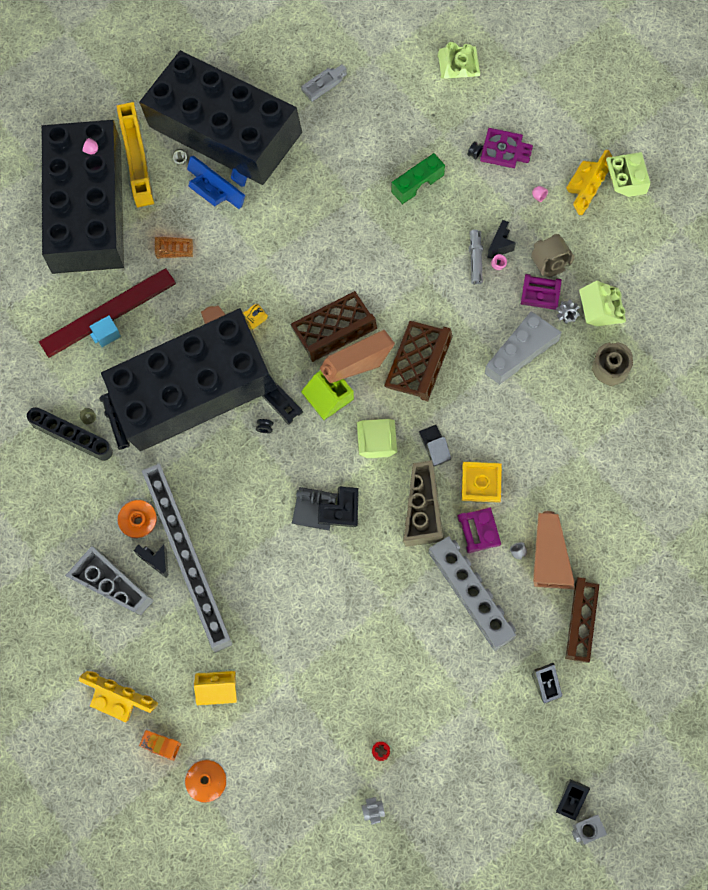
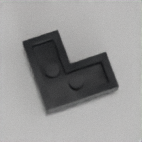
M338 487L337 505L322 503L318 505V524L357 527L359 488Z

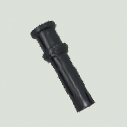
M106 393L100 396L99 399L104 405V415L109 418L118 450L128 448V440L110 395Z

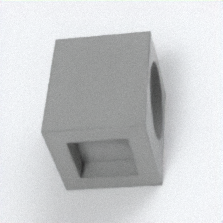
M598 814L573 825L574 830L571 831L576 843L580 842L581 846L607 835ZM584 825L592 828L593 834L591 837L583 834L582 829Z

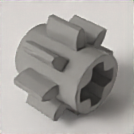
M571 299L565 302L561 301L560 306L556 308L559 312L557 317L559 320L563 319L565 324L572 321L575 322L577 316H580L578 312L580 307L577 303H573Z
M376 797L366 799L367 804L361 805L365 821L370 820L371 825L380 823V817L385 816L382 801L376 802Z

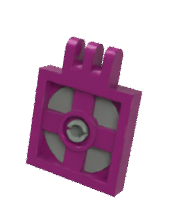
M488 127L480 161L515 169L517 161L523 163L530 162L533 145L522 143V134Z

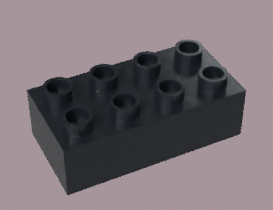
M181 50L139 101L149 127L232 170L233 168L236 169L241 175L261 185L265 184L303 133L296 106Z
M114 120L41 125L42 256L51 273L124 268L121 141ZM88 138L94 140L98 145V151L95 154L90 155L83 152V146Z
M241 308L101 372L125 436L139 451L148 449L278 389L254 331Z

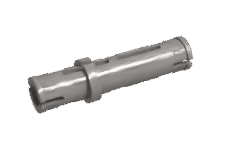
M480 230L470 231L469 252L471 255L472 284L474 282L475 284L483 283V246L481 245Z

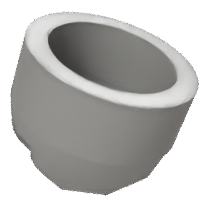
M523 542L515 543L510 548L512 556L516 559L521 560L523 556L526 557L527 548Z

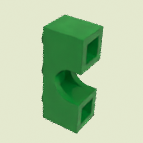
M435 153L431 154L391 182L392 194L403 205L416 196L417 190L422 184L428 182L431 185L442 178L445 174V164Z

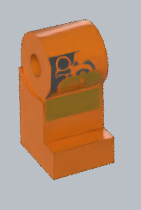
M145 730L139 746L174 761L181 743Z

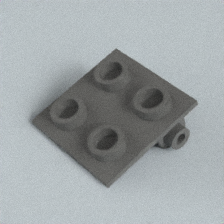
M299 487L296 493L297 500L291 524L330 531L331 525L318 524V505L320 503L335 505L337 493Z

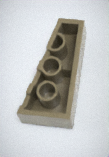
M433 461L413 463L405 534L403 537L405 547L436 543L444 539Z

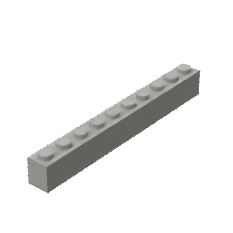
M160 463L142 470L212 650L215 653L232 646V641Z

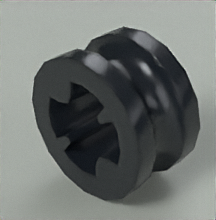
M474 141L467 155L469 157L473 156V159L476 160L483 149V145H477V142Z
M268 419L257 420V432L267 434L273 432L271 428L274 425L273 421Z

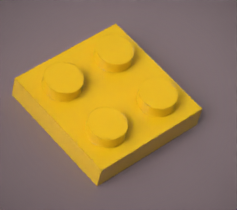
M463 462L462 501L500 503L502 463Z

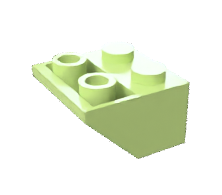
M642 152L606 158L614 191L628 197L647 194L651 183Z
M595 281L579 289L587 324L604 326L626 322L625 309L622 305V295L619 288Z

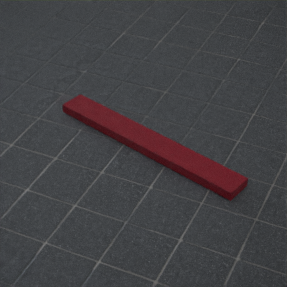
M167 268L38 342L48 358L93 333L90 326L107 316H110L112 321L176 285V282Z

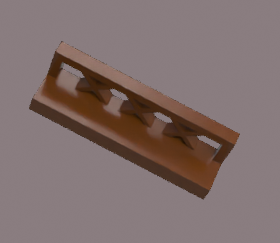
M577 577L574 587L565 659L590 663L600 584L585 582L586 578ZM585 587L594 588V596L589 600L584 596ZM587 604L592 613L590 617L584 619L581 611L582 607ZM583 624L589 630V635L584 639L579 635V627ZM581 643L587 650L586 657L576 656L577 646Z

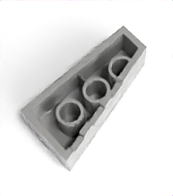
M531 311L486 365L485 375L500 385L518 372L520 368L545 352L550 346L556 344L560 340L562 332Z
M93 546L65 575L139 615H142L154 601L110 559Z

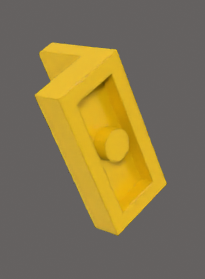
M236 671L196 673L194 680L196 704L236 703Z

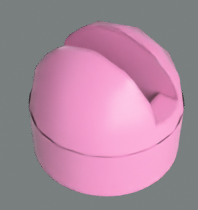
M88 138L83 146V152L92 155L98 151V145L94 140Z
M538 186L532 191L533 197L539 202H542L548 194V190L542 186Z
M501 254L495 255L491 261V266L495 270H502L507 265L506 257Z

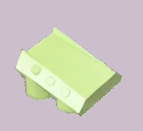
M449 42L445 48L439 49L438 58L441 78L480 76L476 46L465 44L463 47H459L456 43Z
M377 419L357 422L359 455L365 458L390 457L397 453L395 420Z

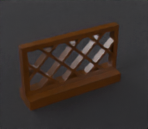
M356 291L290 324L312 362L377 329L375 317L373 314H370ZM353 298L357 302L355 307L346 305L347 301ZM339 308L341 311L339 315L330 314L331 309ZM344 310L353 311L352 317L342 316ZM357 312L364 313L366 315V317L362 319H355ZM318 316L325 317L323 324L314 322V319ZM328 318L337 319L336 325H327ZM340 321L350 322L349 326L345 328L339 327ZM302 324L309 325L306 332L299 331L297 327ZM312 326L321 328L319 334L310 333ZM324 329L333 330V333L329 336L322 335ZM308 337L317 339V341L310 346H308V344L306 343Z
M409 321L384 386L392 390L418 396L421 400L428 402L453 338L451 328L443 327L441 329ZM412 327L418 328L422 332L415 337H412L410 334ZM433 332L438 333V338L430 342L427 335ZM425 337L427 344L418 348L415 341ZM413 343L416 349L406 354L405 346ZM430 347L432 350L431 355L423 358L421 351ZM418 353L421 360L411 364L408 357ZM407 359L409 366L400 370L398 363ZM424 363L425 371L417 375L414 368ZM412 369L415 376L405 380L402 374ZM398 375L401 376L403 382L397 385L391 384L392 378ZM418 380V389H410L408 384Z

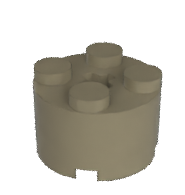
M554 234L544 241L539 240L533 246L534 250L532 251L531 258L542 276L553 277L565 271L564 267L567 264L571 265L574 261L572 251L560 234Z
M619 342L603 344L598 349L592 364V371L595 377L600 382L609 386H615L624 382L633 366L631 350Z

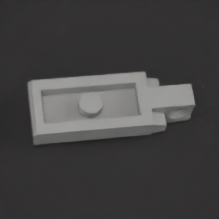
M343 64L336 69L327 68L302 85L301 90L313 102L338 85L342 78L347 75V69Z

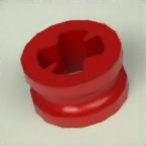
M385 742L375 743L372 748L373 757L378 761L387 760L390 755L389 745ZM379 746H384V750L387 751V754H383V757H379L378 753L375 752L376 748L379 749Z

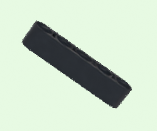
M38 407L31 408L27 412V419L33 428L99 460L106 461L112 457L113 450L107 440ZM41 416L38 421H34L35 417ZM57 424L54 429H50L51 425ZM68 432H74L72 436L66 437ZM90 439L88 444L82 445L84 440ZM102 447H107L105 452L99 453Z

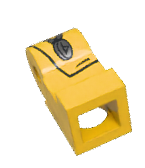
M254 304L247 311L243 312L252 329L263 323L268 317L259 304Z

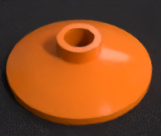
M142 500L128 502L121 508L118 514L120 530L131 538H141L148 535L154 529L157 522L154 508L148 502ZM137 518L142 519L141 523L136 524L135 520Z
M210 760L195 763L186 774L185 786L187 792L193 799L199 802L216 800L221 796L226 787V774L223 768L218 763ZM203 777H208L209 781L207 784H202L201 779Z

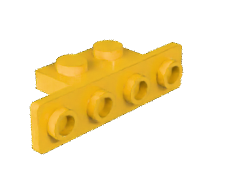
M609 150L604 151L598 162L582 161L566 187L569 193L578 194L573 203L578 215L584 214L609 172L606 158L612 157Z
M86 671L79 677L78 681L95 688L90 707L125 723L129 720L134 706L151 713L158 705V702L154 701L150 696L138 694L132 688L123 687L114 680L100 677L96 672Z

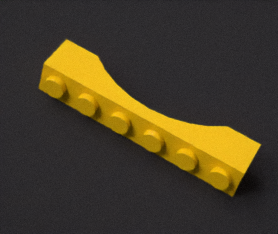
M131 102L116 105L136 207L153 205L154 199L135 104Z

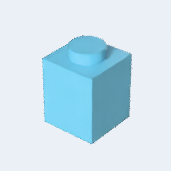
M110 316L90 326L93 332L90 334L95 344L99 342L101 347L121 337Z

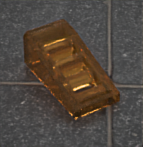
M155 237L156 258L193 257V239ZM183 244H187V251L183 250ZM176 245H179V251H176Z

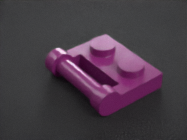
M525 274L520 304L557 310L562 279L556 278V280ZM529 283H530V284H536V285H543V286L555 287V288H554V289H548V288H542V287L529 286Z
M491 507L457 515L467 543V553L501 546ZM468 520H474L480 541L479 544L474 543Z

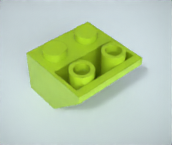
M321 370L312 377L301 391L323 421L354 400V391L344 379L329 383Z

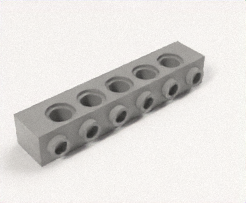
M448 536L430 547L428 553L495 652L515 639L516 629L510 621H506L504 618L505 613L500 605H495L492 600L494 597L488 588L484 589L481 584V577L470 568L471 563L469 559L461 555L458 543L455 540H451ZM453 556L456 562L450 564L446 561V558ZM463 572L467 575V579L460 580L457 574ZM472 588L476 589L478 591V595L470 596L468 594V590ZM486 605L490 611L482 613L479 610V606ZM496 621L501 625V628L494 630L491 628L490 623Z

